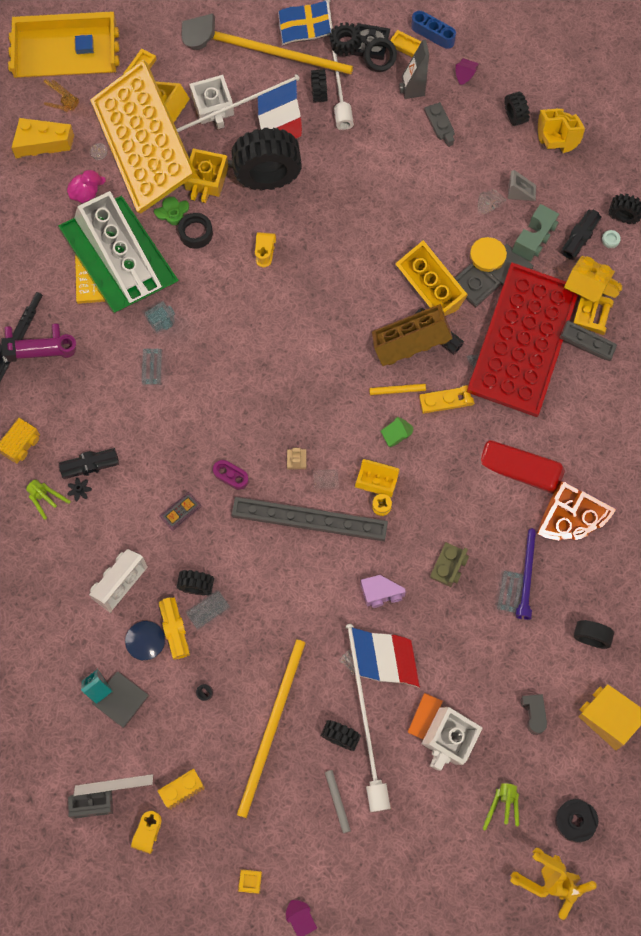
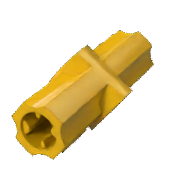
M175 597L159 601V607L164 621L162 622L164 633L169 641L173 660L185 658L190 655V651L185 637L186 631L183 619L180 617Z

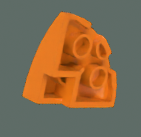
M560 481L546 508L537 534L553 540L580 539L605 525L616 509Z

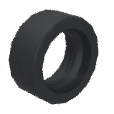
M379 37L369 42L363 52L365 65L373 72H384L391 68L397 59L396 47L392 41ZM375 45H384L389 50L390 58L385 65H376L371 60L370 51Z
M202 213L187 214L179 222L180 240L185 246L194 249L203 248L212 240L213 229L211 221ZM201 223L206 227V233L199 238H190L185 234V229L190 224Z
M588 620L578 621L574 632V638L577 641L601 649L610 648L614 637V630L610 627Z

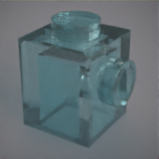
M164 302L145 312L146 320L156 333L163 329L168 330L175 322L174 310L170 305L166 306Z

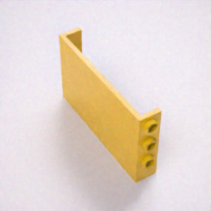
M114 12L12 17V31L9 33L11 47L8 48L11 61H8L9 72H12L14 78L116 72V66L120 65L119 56H116V52H119V42L116 41V38H119V28L116 27ZM92 35L94 53L77 54L75 36Z

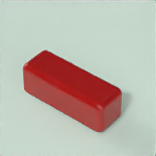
M493 440L486 442L481 457V464L488 469L549 493L556 491L565 473V469L560 462Z

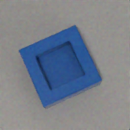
M92 35L75 36L77 54L94 53Z

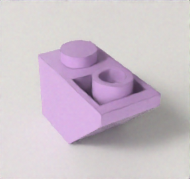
M381 575L363 579L360 584L367 607L372 606V608L384 605L383 602L390 600L391 603L399 602L402 600V597H405L406 593L405 588Z

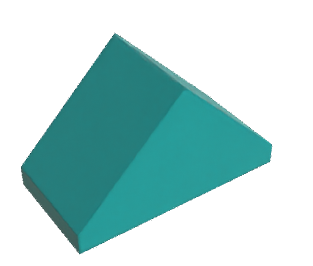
M98 669L81 682V691L96 704L112 692V689Z

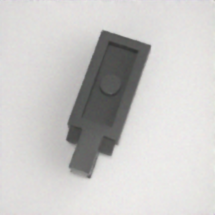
M441 102L424 107V111L437 138L440 140L444 139L448 147L452 146L455 141L453 137L455 132Z

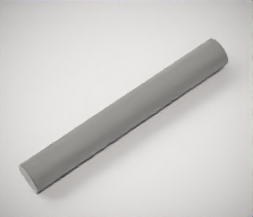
M333 770L325 772L326 779L344 834L350 832L351 829Z

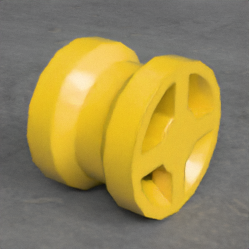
M386 494L376 495L372 504L374 513L379 516H385L390 513L392 506L391 498Z

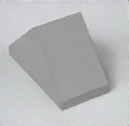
M513 170L511 171L508 184V199L536 201V185Z

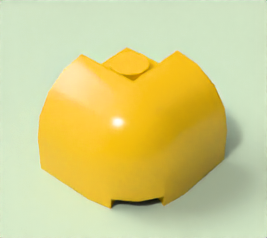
M564 109L540 110L538 118L540 144H545L547 149L560 148L562 153L569 152L580 144L585 127L576 114L563 112Z

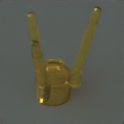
M46 79L43 80L47 85L63 95L61 98L63 106L44 102V105L61 109L65 112H68L69 109L73 111L79 104L77 97L68 92L55 80L51 82Z

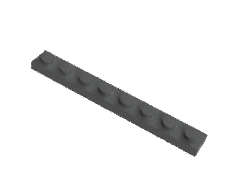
M235 497L232 510L233 518L384 542L388 521L239 497Z

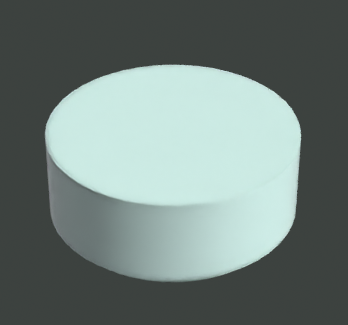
M608 230L602 236V243L607 248L617 247L621 240L619 233L614 230Z

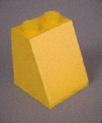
M607 684L604 688L600 686L593 693L595 699L591 703L588 701L584 703L579 709L582 713L578 717L616 751L641 726V707Z

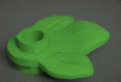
M167 197L163 201V207L154 209V214L158 219L167 220L171 225H179V222L184 217V213L189 210L188 201L178 202L175 197Z

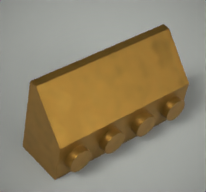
M441 304L372 331L374 349L382 366L392 365L398 360L410 358L416 353L428 351L432 347L445 344L452 339L451 330Z

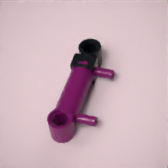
M57 323L52 324L53 338L15 340L12 327L6 326L5 338H1L0 360L2 356L3 362H17V359L53 356L69 358L76 352V340L68 334L60 336V327ZM64 344L71 345L69 349H65L62 346Z

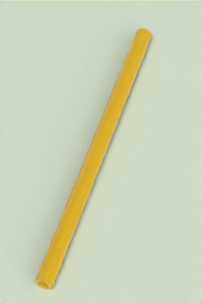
M215 31L213 40L350 75L353 72V66L253 40Z
M296 640L237 816L247 818L305 646L304 641Z

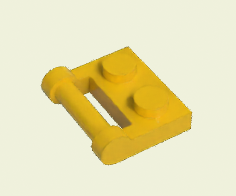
M581 296L573 323L589 331L605 335L607 318L614 301L602 296L599 301L593 302ZM598 304H600L603 308L599 323L596 324L593 321Z

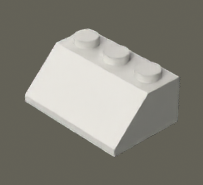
M129 549L121 552L116 558V563L113 567H109L104 572L103 579L92 586L91 593L89 594L90 597L111 613L148 568L144 558Z

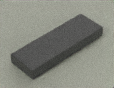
M570 321L565 322L559 337L609 362L617 344Z

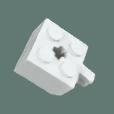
M223 75L190 84L191 96L199 119L233 104ZM234 108L200 123L204 124L215 121L217 129L224 128L223 118L233 116Z
M450 707L439 708L422 742V745L432 750V755H434L430 767L441 771L445 763L452 762L455 765H463L467 761L482 727Z

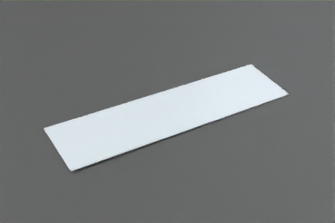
M153 774L76 785L74 796L153 785Z

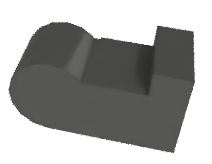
M543 694L522 696L520 699L521 707H527L528 731L533 735H539L547 727Z

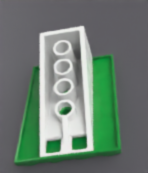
M111 191L77 206L75 217L58 225L70 248L85 268L113 314L179 281L122 195L115 199Z

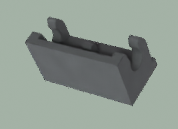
M112 790L68 796L69 817L74 819L113 814Z

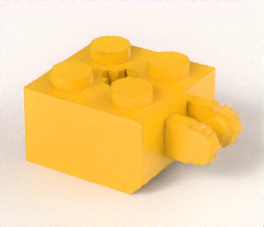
M193 149L190 161L196 175L184 183L185 190L192 191L191 200L194 201L198 193H203L201 202L206 203L209 195L220 197L229 168L227 155Z
M581 256L573 267L564 288L596 302L600 300L603 294L616 298L620 294L619 292L622 291L623 285L612 279L615 271L608 265H601L591 257Z

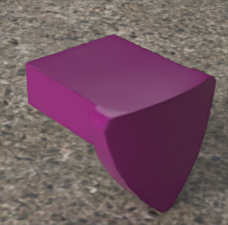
M462 58L456 64V77L460 85L465 84L474 76L479 63Z
M292 900L286 909V920L288 923H291L296 935L305 936L318 929L310 914L311 909L309 905L299 900Z

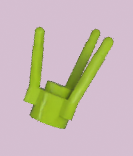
M33 480L26 488V491L30 494L29 498L33 501L44 520L47 517L37 499L44 498L51 506L57 507L46 495L47 491L68 504L71 503L70 500L49 488L45 483L41 484L38 480Z
M502 783L500 789H496L495 798L485 820L483 830L487 829L499 798H501V802L506 803L504 824H508L510 804L514 803L515 826H519V793H517L516 785Z

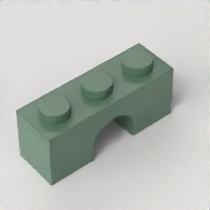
M540 204L528 226L536 232L533 233L523 229L514 244L512 252L530 262L534 256L538 257L543 249L542 244H547L551 237L549 233L551 231L554 232L559 224L557 221L559 213Z

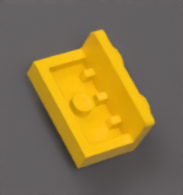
M363 459L355 488L392 497L400 469Z

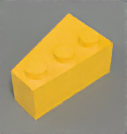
M19 118L12 144L15 158L71 150L74 139L71 124Z

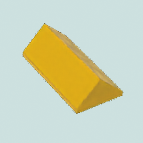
M424 240L395 263L428 306L431 308L441 304L445 316L457 311L468 296Z

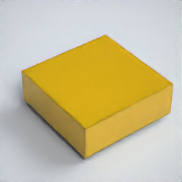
M241 870L238 892L260 894L262 872Z

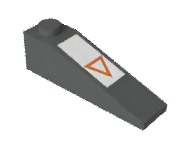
M422 40L402 75V83H399L400 94H404V99L425 96L429 62L426 40Z

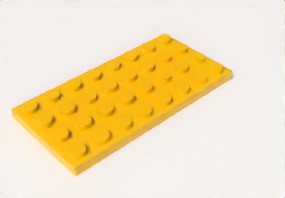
M142 60L90 99L138 213H143L196 175L146 61Z

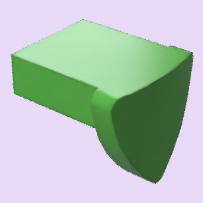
M400 417L395 418L394 422L381 430L389 447L395 446L413 433V426Z

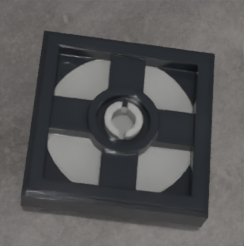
M357 23L362 43L361 47L358 48L357 52L354 51L353 55L363 57L366 45L375 38L389 39L390 28ZM375 45L370 51V57L384 60L387 47Z

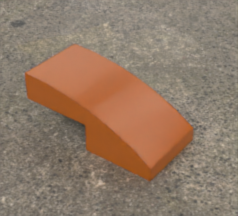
M424 692L408 733L424 740L443 700Z

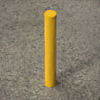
M426 384L369 388L370 395L426 391Z

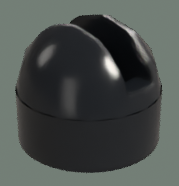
M202 684L197 688L196 695L202 701L210 700L213 696V689L210 685ZM203 688L209 693V696L202 691Z

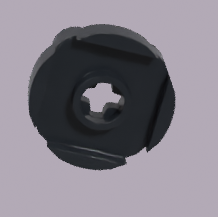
M572 799L563 803L557 810L555 823L558 832L566 840L581 843L592 838L598 827L599 820L593 806L583 800ZM573 815H576L577 818H582V822L579 823L580 827L572 824Z

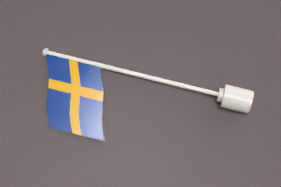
M330 0L280 10L278 15L282 46L294 41L311 40L330 35L333 28L329 6ZM333 51L334 61L338 62L337 54ZM336 71L340 102L334 107L336 127L339 130L352 128L354 125L352 109L349 103L343 102L340 75Z

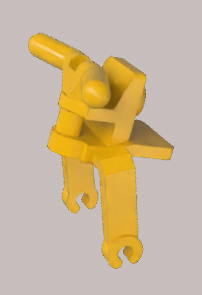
M535 848L532 851L534 854L532 857L534 860L545 865L541 869L545 885L540 886L516 871L510 875L512 877L510 881L514 885H519L539 897H546L550 894L558 896L562 900L566 899L558 914L561 920H565L577 898L581 897L583 893L596 889L597 884L595 881H590L576 886L580 881V876L566 872V866L561 862L560 856L555 855L551 857L540 848Z

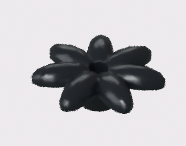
M76 478L75 484H68V487L73 490L69 491L67 495H75L74 499L77 502L80 495L82 498L87 499L88 497L85 492L91 491L92 488L85 487L88 483L87 479L81 483L79 478Z

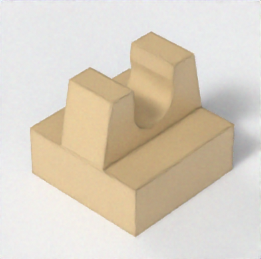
M293 448L287 450V469H306V449Z

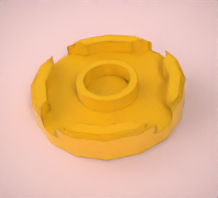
M485 237L475 241L472 245L470 259L477 269L492 272L503 266L507 252L505 246L499 240Z

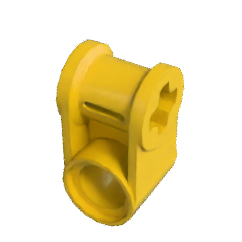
M257 232L255 256L258 266L264 268L272 263L276 234Z
M148 811L143 814L138 829L134 834L131 848L148 854L153 852L152 847L154 841L157 840L162 822L161 816L158 813ZM154 815L156 824H151L149 827V823L146 820Z

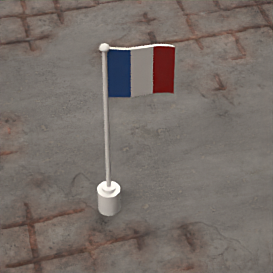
M295 74V77L176 130L180 132L258 97V117L261 129L267 127L269 129H283L297 139L302 134V121L297 101V81H299V76Z
M347 624L346 629H348L373 776V781L369 782L370 786L366 787L370 812L391 809L387 784H382V780H377L360 676L376 681L404 683L420 688L412 641L398 635L370 633L353 628L352 624Z

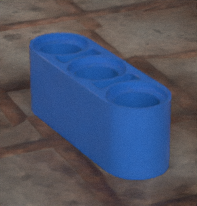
M424 11L413 13L411 28L414 32L445 49H450L454 46L456 30Z

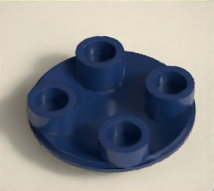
M150 621L138 622L126 634V649L131 656L140 661L153 659L161 653L165 646L164 632L156 623Z

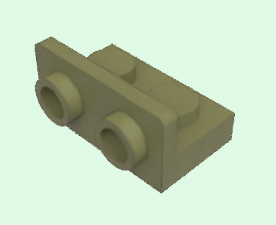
M446 542L430 578L449 587H452L453 582L457 584L462 574L458 571L461 565L465 567L469 559V555H466L468 549L464 547L462 550Z

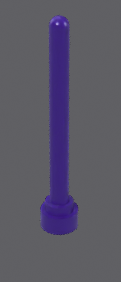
M533 528L528 530L521 604L516 609V618L522 619V616H524L525 620L532 619L529 598L536 531Z

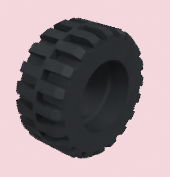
M268 127L261 130L255 129L253 132H247L243 137H239L232 147L231 155L234 175L238 182L247 188L250 187L253 190L260 189V191H265V189L274 190L277 187L281 188L285 184H290L301 172L302 162L299 143L286 130H279L278 128L269 129Z

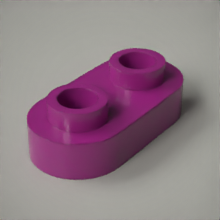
M219 460L214 464L213 473L218 480L237 490L244 489L248 485V474L241 468L226 460ZM221 469L227 470L224 474H221L219 471ZM242 478L243 481L241 483H237L236 479Z

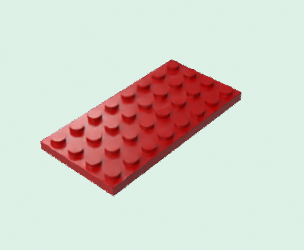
M511 262L470 379L467 393L534 417L539 416L563 340L559 337L565 322L570 321L578 294L564 288L566 281Z

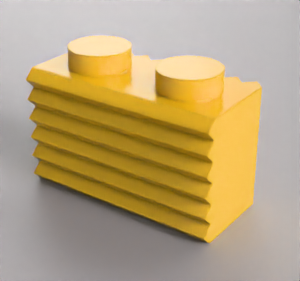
M18 418L0 441V454L16 464L19 461H23L27 457L28 449L31 446H35L39 441L40 434L38 430L21 418Z
M192 769L157 791L165 806L172 810V807L183 803V800L186 801L187 798L190 799V796L201 792V789L204 790L205 787L197 772Z

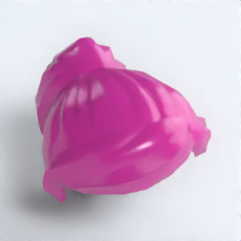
M86 170L83 174H78L68 184L67 193L69 198L81 203L94 199L98 186L104 184L106 178L93 170Z

